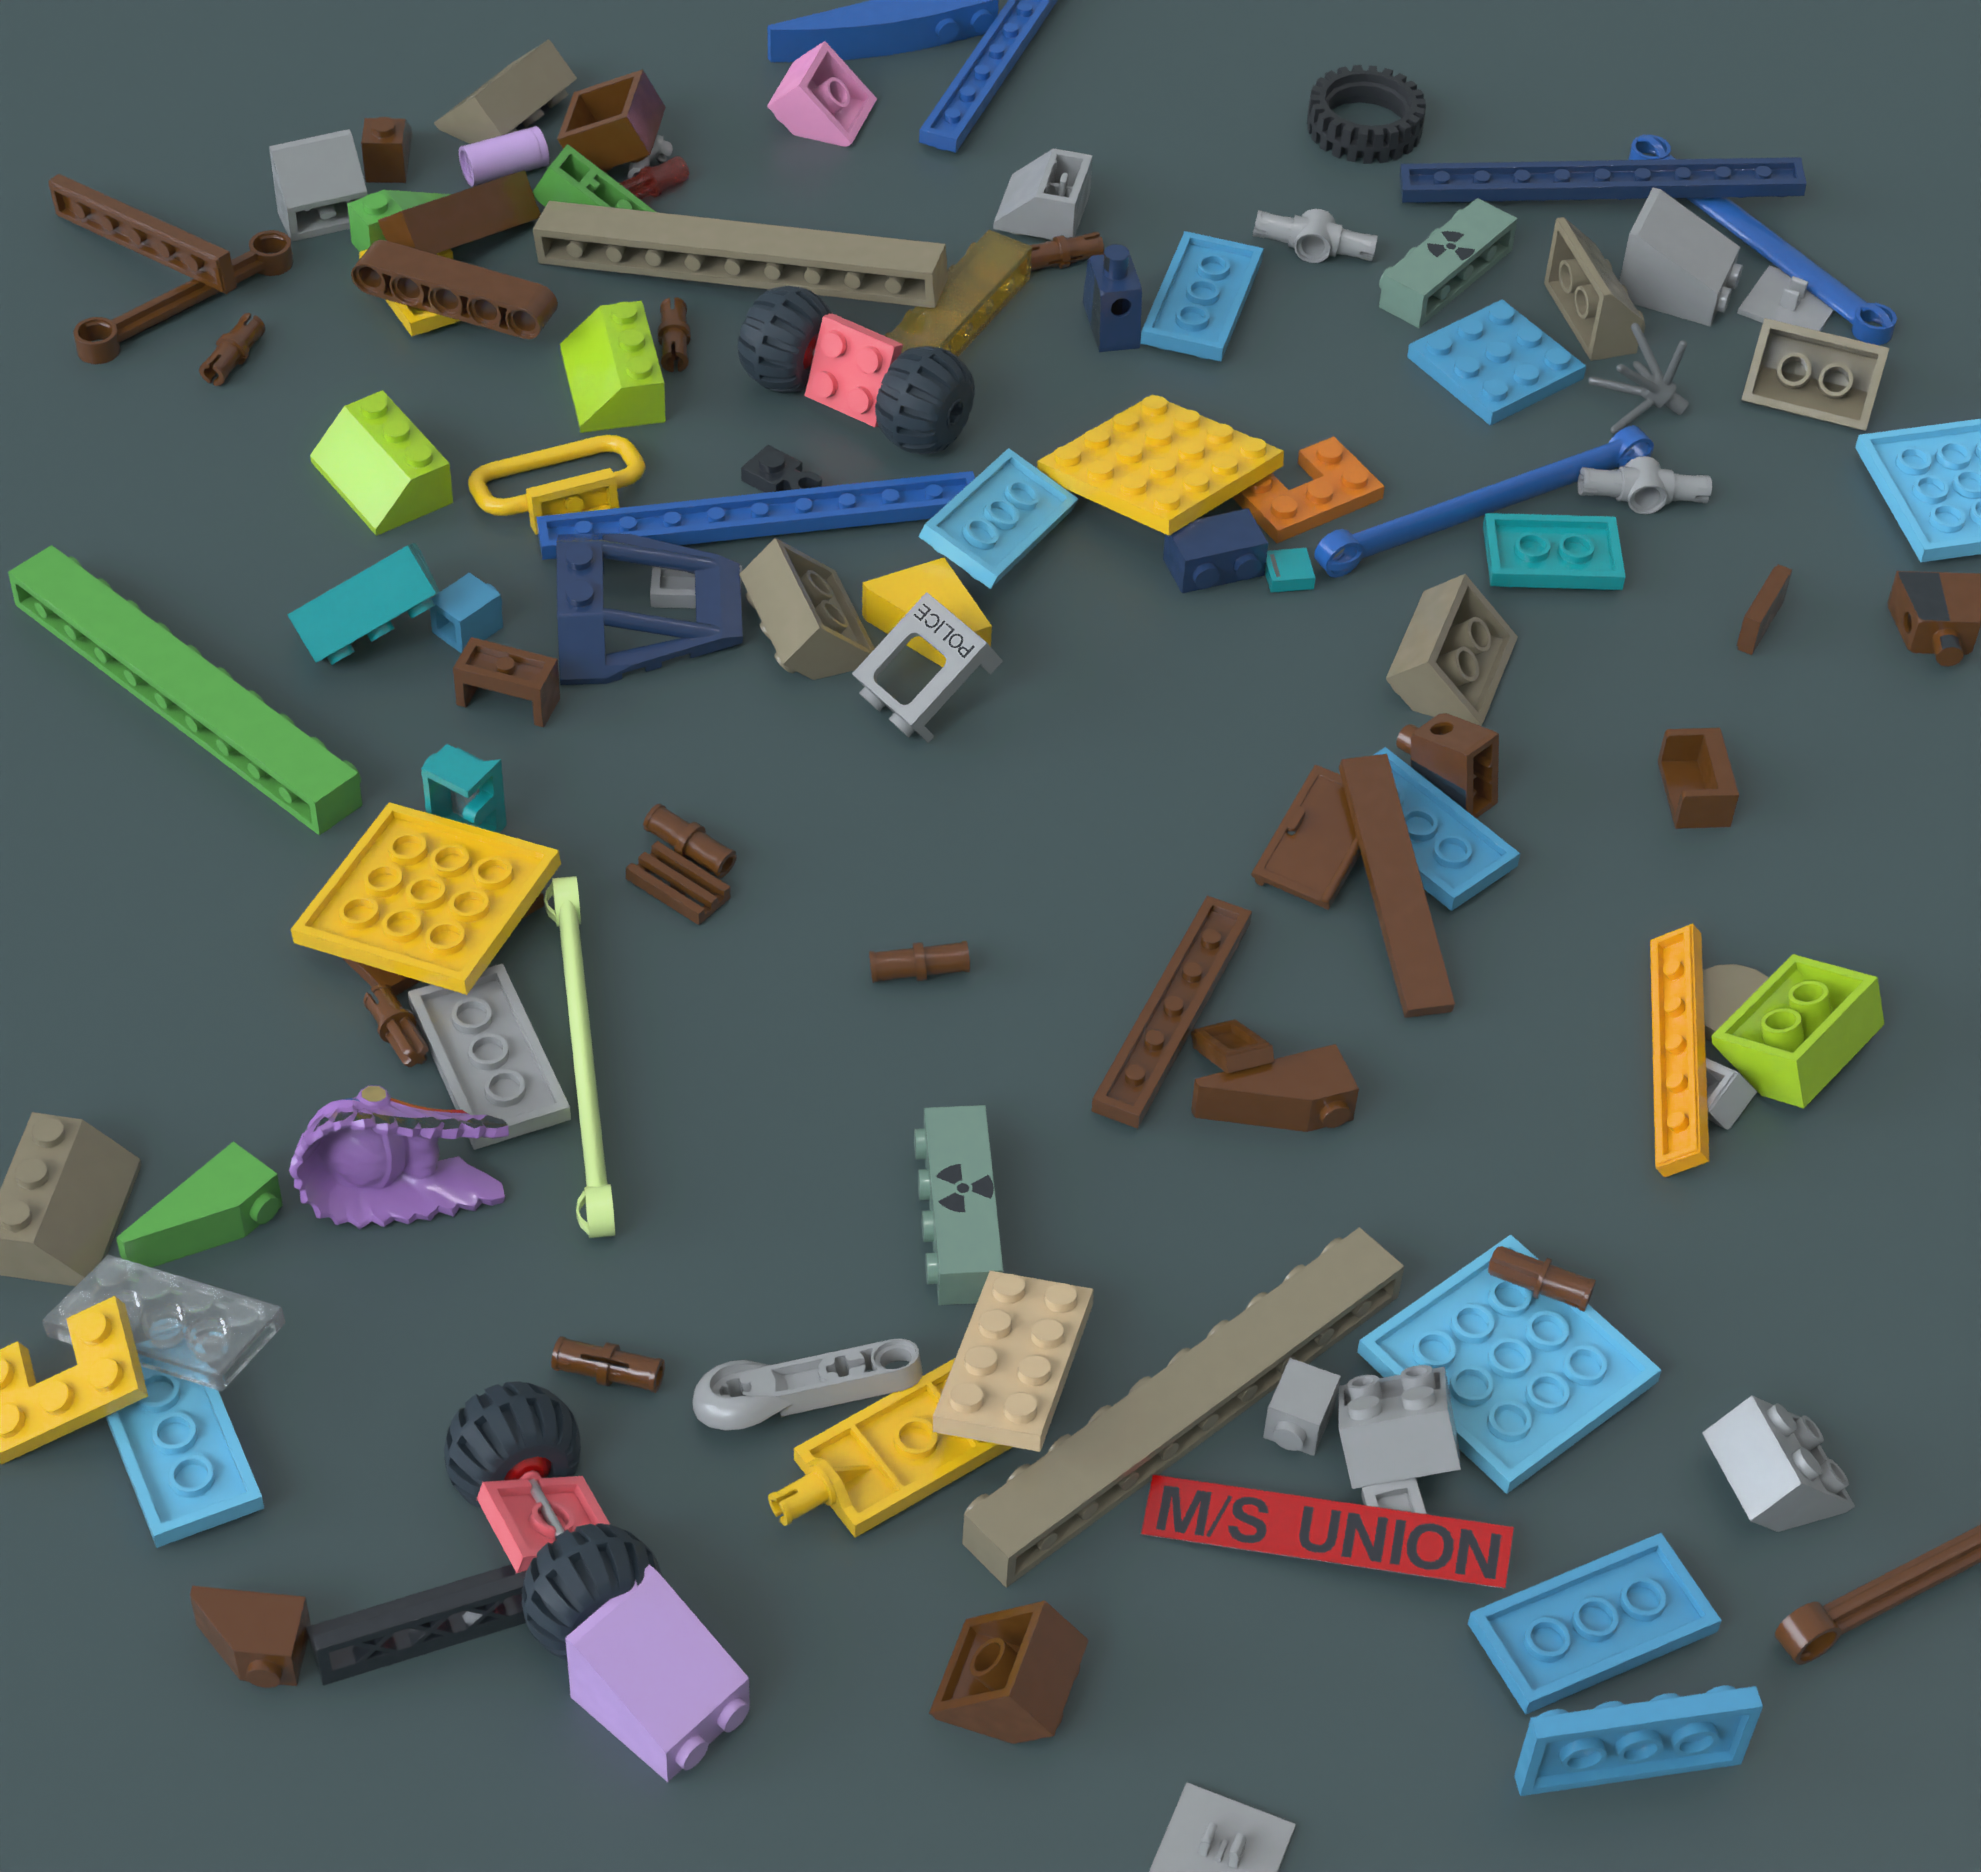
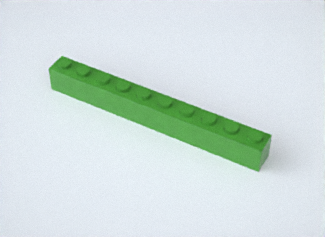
M51 545L8 572L14 602L18 608L319 836L363 806L360 790L361 777L352 763L347 760L342 761L327 750L318 738L305 734L295 726L286 714H279L270 708L255 691H248L235 682L224 668L215 667L203 658L194 646L184 644L172 635L171 631L163 623H156L145 615L132 600L126 601L114 592L104 579H97L83 569L74 557H67Z

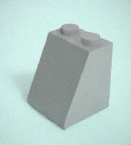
M1653 187L1629 233L1619 282L1626 287L1628 296L1635 305L1711 326L1717 312H1725L1731 296V288L1736 289L1743 268V265L1737 264L1740 246L1664 191Z

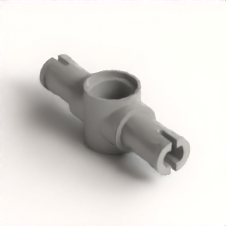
M1311 209L1302 214V216L1295 215L1294 218L1258 210L1253 231L1254 237L1288 243V247L1295 248L1299 258L1309 263L1322 262L1328 256L1336 257V254L1348 255L1372 262L1378 238L1377 235L1343 229V225L1336 224L1333 216L1322 209Z
M1647 456L1634 458L1625 464L1624 467L1620 466L1618 470L1582 467L1580 470L1581 475L1578 477V493L1580 496L1598 495L1615 497L1617 501L1628 502L1631 510L1639 514L1657 512L1665 504H1670L1671 501L1708 503V496H1711L1712 480L1709 475L1674 474L1673 470L1661 469L1657 460Z

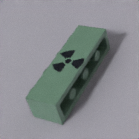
M1479 198L1475 199L1464 209H1459L1450 221L1441 228H1436L1428 239L1418 247L1411 248L1401 261L1384 271L1379 281V288L1381 289L1379 307L1420 328L1512 251L1518 218Z
M986 1105L924 1108L923 1129H914L915 1159H925L926 1169H918V1194L920 1201L929 1200L930 1210L922 1211L923 1242H933V1253H926L925 1255L927 1285H937L938 1305L974 1304L979 1300L989 1272L1003 1273Z

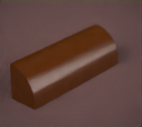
M525 170L397 212L379 219L378 222L387 241L437 254L538 219L541 214Z

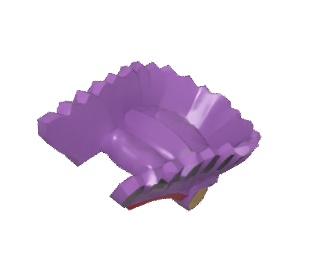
M367 1086L359 1092L357 1097L332 1101L318 1110L298 1142L289 1171L290 1175L294 1178V1188L300 1190L301 1203L311 1205L316 1218L329 1217L335 1225L350 1222L360 1230L371 1222L385 1227L394 1220L408 1225L416 1219L431 1221L438 1212L454 1217L459 1208L476 1211L482 1203L491 1206L503 1203L505 1198L503 1185L488 1174L468 1165L459 1156L438 1161L440 1151L437 1143L438 1139H457L459 1137L495 1139L509 1136V1128L505 1120L493 1116L469 1115L464 1110H441L413 1105L391 1098L388 1091L381 1086Z

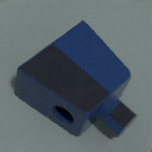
M1110 245L1105 248L1104 255H1093L1088 259L1083 305L1099 352L1140 348L1142 288L1129 250L1123 245ZM1113 303L1117 304V315L1111 312Z

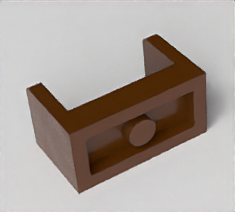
M471 637L453 667L457 706L466 708L478 687L523 698L533 702L534 725L544 728L560 700L558 659Z
M1721 728L1667 729L1664 733L1658 765L1675 829L1731 827L1739 793Z

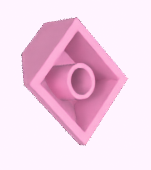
M824 41L792 63L767 107L774 113L777 120L783 123L795 136L848 147L853 143L877 98L828 43Z

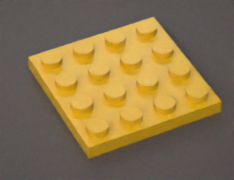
M1152 394L1038 460L1037 469L1063 488L1170 536L1283 467L1284 451L1267 444L1262 439L1248 436L1232 429L1227 424H1220L1200 415L1194 410L1185 409L1167 401L1164 397Z
M389 802L291 928L293 942L468 995L561 865L559 850Z

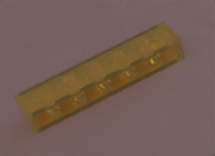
M988 230L977 243L973 242L969 246L966 254L956 265L952 264L948 268V280L936 307L916 306L914 309L908 310L902 322L892 332L886 333L885 336L903 344L901 354L911 348L932 346L946 349L959 357L1030 280L1032 246Z

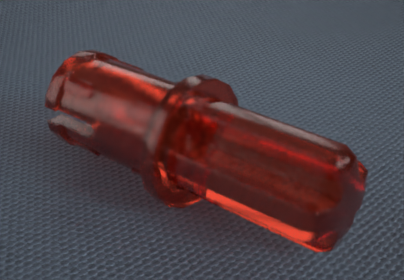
M676 156L652 168L645 166L641 168L639 175L619 184L640 200L650 195L656 198L666 188L687 181L689 179V169L686 162L680 156Z

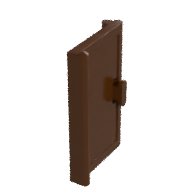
M1314 765L1251 873V876L1255 878V882L1258 885L1263 886L1267 883L1322 908L1330 909L1361 854L1340 774ZM1289 831H1291V832L1294 831L1295 834L1290 835V834H1288L1287 832H1289Z

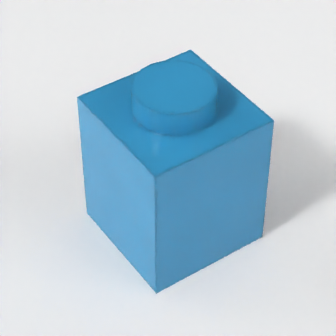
M470 572L431 598L435 606L430 608L432 633L460 653H462L471 637L485 640L503 628L501 594H499L494 586L488 583L485 584Z

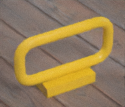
M601 435L479 466L471 473L468 479V487L477 505L486 513L497 516H509L529 512L530 525L535 534L538 535L537 516L619 508L617 489L632 485L641 479L645 471V463L635 445L627 438L617 435ZM604 452L619 454L627 465L625 469L613 472L611 468L527 488L526 494L504 499L494 497L486 485L487 482L494 479Z

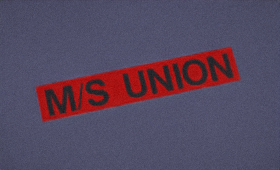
M1152 1475L1141 1534L1506 1588L1514 1527Z

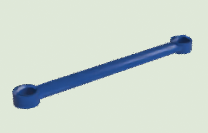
M1642 135L1633 140L1628 160H1665L1676 158L1670 155L1671 147L1665 139L1655 135ZM1642 153H1650V154H1654V155H1656V156H1648V155H1644V154H1642ZM1728 197L1686 198L1792 278L1794 276L1808 281L1807 290L1853 324L1851 330L1857 340L1874 345L1886 344L1891 340L1897 321L1896 314L1891 308L1878 303H1867ZM1866 322H1875L1882 326H1872Z
M1634 425L1625 427L1616 433L1609 443L1358 533L1351 534L1345 529L1335 530L1327 534L1319 542L1314 553L1315 560L1330 577H1342L1356 568L1361 559L1481 517L1485 513H1492L1578 482L1582 467L1612 470L1620 466L1624 467L1625 464L1634 458L1651 457L1654 443L1639 427ZM1344 549L1342 553H1340L1337 557L1334 558V556L1340 550Z

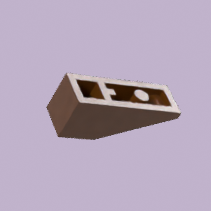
M1336 1044L1274 1059L1275 1062L1228 1074L1224 1071L1196 1078L1194 1083L1191 1111L1195 1118L1303 1132L1325 1127L1335 1128L1345 1122L1353 1121L1359 1088Z

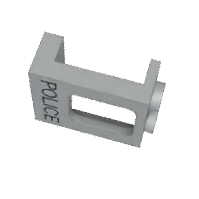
M926 592L852 674L864 686L859 694L879 712L886 706L893 712L889 720L907 737L916 732L929 743L934 738V735L925 727L926 723L979 665L991 675L1003 660L986 641ZM920 636L945 656L946 663L911 703L902 705L877 684V678L912 638Z

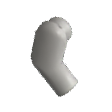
M657 135L651 154L637 163L630 161L628 170L629 180L635 184L645 183L648 179L649 166L652 159L656 158L659 162H665L667 160L666 157H670L672 153V144L663 140V136Z

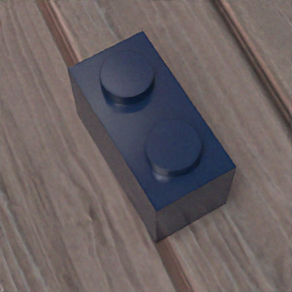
M1249 508L1196 519L1170 536L1165 534L1163 560L1183 594L1264 576L1268 541Z

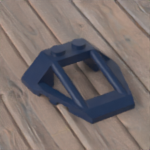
M558 534L556 551L560 685L607 684L621 680L622 673L642 667L648 672L661 668L662 662L686 654H689L690 658H694L743 643L739 563L718 554L632 534ZM604 558L695 574L696 622L604 608ZM604 626L679 637V639L606 654Z

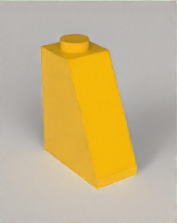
M945 557L863 582L862 616L867 622L883 632L889 634L921 597L928 592L991 647L992 625ZM920 636L914 637L906 645L942 668L946 663L945 656Z

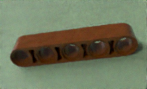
M386 240L374 241L351 272L355 285L369 295L523 339L536 338L558 306L554 293L539 283Z

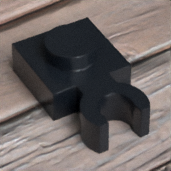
M770 445L763 448L741 467V481L764 493L822 487V478L813 472H802L801 461Z

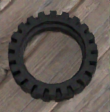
M1353 65L1352 71H1349L1346 66L1340 67L1337 70V74L1331 70L1325 73V78L1320 77L1316 81V85H1313L1308 106L1307 129L1309 134H1312V140L1315 144L1320 143V148L1325 152L1332 149V156L1341 158L1346 154L1347 161L1356 162L1357 157L1363 158V164H1372L1373 158H1377L1380 164L1388 162L1390 156L1395 161L1402 158V153L1406 155L1411 153L1413 147H1417L1419 144L1425 119L1426 100L1423 99L1424 94L1421 89L1417 90L1415 82L1412 80L1406 82L1407 76L1399 73L1394 77L1393 70L1385 68L1382 72H1377V66L1369 65L1368 70H1363L1361 65ZM1350 103L1376 104L1392 110L1401 119L1390 124L1376 126L1355 124L1340 118L1332 109Z

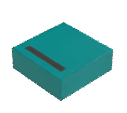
M1307 548L1267 551L1265 575L1271 593L1314 589L1316 577Z

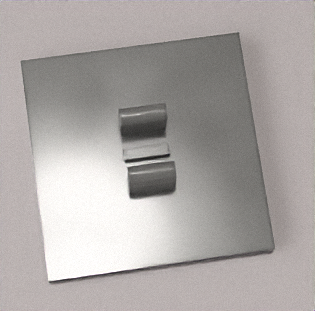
M1769 265L1738 308L1737 314L1763 323L1764 318L1822 331L1835 311L1807 290L1808 281L1794 276L1791 278L1779 268Z
M1186 1782L1149 1872H1278L1296 1824Z

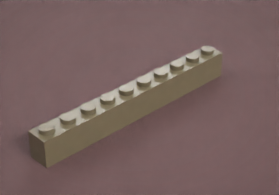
M549 201L533 227L537 258L540 264L769 290L776 287L794 286L808 289L814 294L928 308L936 307L948 280L946 244L558 201Z
M1360 1227L1344 1239L1341 1237L1335 1238L1324 1248L1318 1258L1307 1266L1301 1264L1291 1270L1283 1283L1269 1293L1261 1292L1249 1302L1246 1309L1231 1321L1225 1319L1216 1324L1209 1332L1207 1338L1192 1349L1184 1348L1171 1359L1168 1366L1152 1378L1146 1376L1140 1379L1131 1388L1129 1394L1113 1406L1105 1405L1091 1417L1089 1423L1072 1436L1070 1434L1063 1435L1056 1440L1048 1453L1032 1465L1024 1464L1017 1468L1011 1474L1007 1483L991 1495L982 1494L977 1497L964 1513L962 1544L1007 1588L1150 1482L1152 1475H1159L1274 1390L1278 1386L1290 1358L1309 1364L1398 1298L1404 1265Z

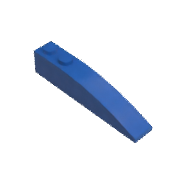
M869 0L767 25L768 59L770 62H794L824 41L828 43L842 60H854L928 49L984 35L998 16L999 0Z

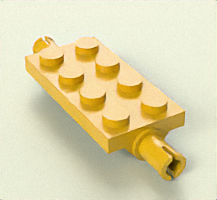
M954 1358L922 1376L913 1387L891 1393L795 1447L794 1461L804 1472L805 1476L777 1492L770 1493L768 1500L776 1517L783 1513V1516L779 1518V1522L784 1526L791 1524L793 1520L824 1503L833 1509L856 1538L1013 1447L933 1432V1414L955 1361Z

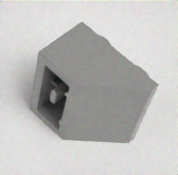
M350 129L269 146L277 211L291 242L350 229L347 204L368 195Z
M1053 148L1013 173L994 220L993 229L1016 235L1023 234L1045 238L1051 241L1054 236L1063 235L1065 238L1075 237L1090 196L1093 155Z
M1417 1365L1403 1370L1400 1375L1379 1378L1376 1375H1362L1351 1379L1345 1385L1339 1386V1433L1352 1489L1461 1470L1459 1444L1445 1366L1432 1369L1428 1365Z
M1752 1395L1702 1432L1751 1522L1773 1531L1781 1532L1846 1513L1855 1507L1845 1489L1849 1485L1846 1475L1833 1460L1827 1458L1820 1445L1824 1441L1822 1433L1815 1423L1805 1415L1799 1417L1788 1412L1778 1403L1773 1405Z

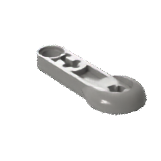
M900 1338L774 1365L750 1360L728 1361L715 1366L703 1375L694 1389L692 1409L697 1419L708 1427L725 1431L738 1430L759 1424L780 1412L782 1417L903 1391L913 1387L922 1377L923 1369L919 1349L910 1340ZM895 1361L909 1362L906 1366L898 1369L885 1368L887 1364Z

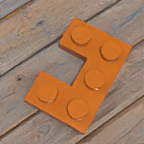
M1333 436L1299 450L1297 464L1313 479L1312 481L1288 490L1271 473L1232 497L1243 509L1249 508L1257 524L1276 543H1280L1382 500L1385 486Z

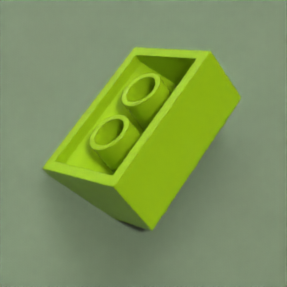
M619 302L599 306L560 343V351L580 432L666 422L664 380L643 302Z
M383 390L344 406L310 454L311 463L376 536L453 503L450 463Z
M1792 954L1711 1036L1712 1044L1761 1096L1805 1108L1885 1025L1878 977Z

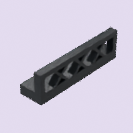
M512 1564L307 1626L309 1642L323 1686L526 1623L522 1607V1588L526 1571L516 1573Z

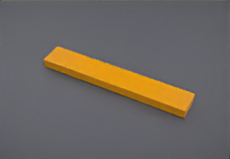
M1693 923L1650 940L1655 1168L1664 1178L1709 1162L1701 932Z

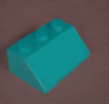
M415 542L287 614L314 661L317 663L327 657L332 665L355 652L351 645L355 640L367 634L372 642L395 629L391 622L395 617L407 612L412 619L435 606L430 597L439 593L440 590L420 548Z

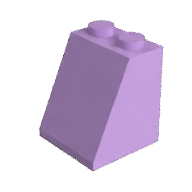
M651 1565L645 1568L644 1578L640 1585L637 1586L635 1579V1585L629 1592L609 1599L565 1638L571 1698L667 1782L682 1769L690 1770L696 1766L707 1752L708 1745L723 1731L728 1733L736 1729L749 1712V1677Z

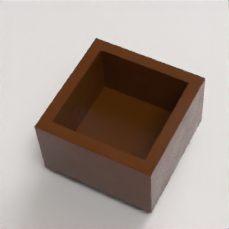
M642 69L574 92L557 140L563 149L567 144L603 172H608L614 166L630 161L637 163L651 154L666 107Z

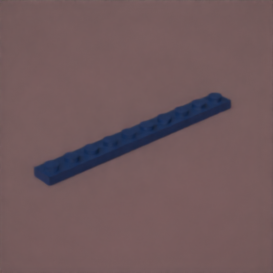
M1801 157L1400 164L1402 203L1474 201L1477 198L1483 201L1497 202L1647 199L1653 187L1661 189L1672 198L1804 196L1807 184Z

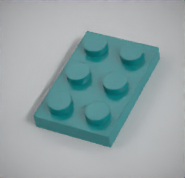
M1485 513L1483 532L1490 586L1623 590L1626 576L1616 517Z

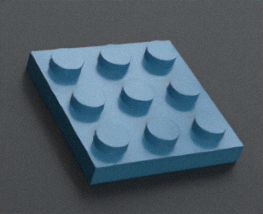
M1503 299L1409 344L1407 358L1490 426L1584 379L1586 371L1585 364Z

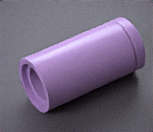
M535 126L461 146L459 148V161L467 183L472 187L522 170L527 172L548 166L549 151L542 131L539 127Z

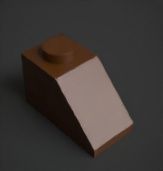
M389 117L364 119L361 146L365 182L406 183L412 138V127L406 119Z
M192 1586L190 1599L196 1625L240 1681H249L253 1685L263 1688H272L278 1685L297 1686L308 1642L306 1627L311 1626L306 1597Z

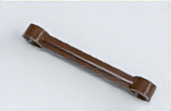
M262 231L250 239V251L231 260L236 283L257 273L265 276L281 275L289 271L293 266L291 240L287 234L281 231ZM192 279L112 320L104 317H91L82 320L74 328L78 357L89 364L110 362L119 355L120 342L221 291ZM102 339L101 341L90 342V341H93V340Z
M1981 1524L1823 1606L1820 1602L1813 1601L1797 1608L1779 1624L1775 1631L1776 1639L1796 1664L1801 1665L1813 1661L1831 1648L1840 1635L1981 1563Z

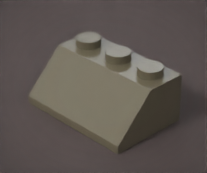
M550 39L506 66L436 120L434 124L438 130L469 144L518 131L516 127L520 123L526 128L542 117L544 112L541 107L544 104L552 108L566 98L569 94L565 88L574 82L577 77Z
M1556 218L1544 285L1590 361L1637 353L1638 343L1631 325L1638 323L1644 334L1645 320L1642 312L1635 308L1628 296L1626 287L1620 284L1612 270L1610 261L1604 258L1597 245L1566 218Z
M1764 318L1741 401L1866 432L1889 348Z
M774 538L739 574L747 589L745 596L761 618L760 627L764 634L771 639L775 647V659L789 673L798 672L812 680L854 671L875 649L834 569Z
M1463 574L1423 591L1386 680L1412 711L1433 717L1438 714L1447 713L1482 726L1518 636L1469 577Z
M32 1112L0 1189V1275L94 1289L142 1166L140 1158L83 1119Z

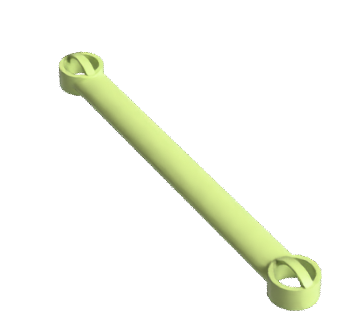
M577 876L552 878V883L546 890L544 902L548 916L556 922V927L560 928L587 1186L584 1187V1191L577 1200L576 1217L580 1228L589 1235V1238L615 1236L611 1185L607 1184L579 930L581 915ZM552 895L554 897L555 910L548 905V900ZM584 1204L586 1205L587 1222L580 1216V1209Z

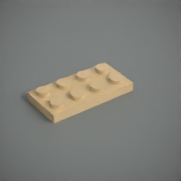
M990 1271L934 1411L933 1432L1041 1452L1093 1306V1289Z

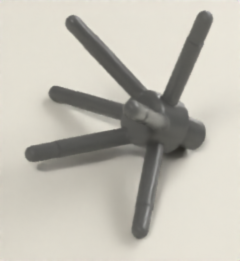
M1633 323L1631 329L1652 374L1640 361H1634L1633 367L1637 372L1623 364L1617 366V371L1642 387L1597 377H1590L1588 379L1590 385L1638 395L1646 399L1610 428L1612 434L1618 433L1653 405L1657 408L1665 405L1677 415H1681L1685 411L1689 401L1675 392L1676 384L1672 382L1687 347L1685 340L1679 342L1665 375H1663L1639 324Z

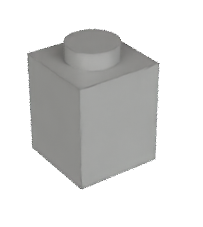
M1290 1358L1268 1406L1263 1438L1274 1441L1284 1449L1298 1450L1314 1456L1335 1408L1341 1376Z

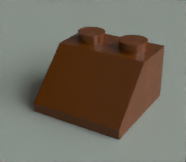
M1046 1601L965 1619L929 1714L936 1720L1011 1744L1054 1736L1056 1729L1062 1721L1063 1710L1073 1682L1080 1672V1663L1089 1640Z

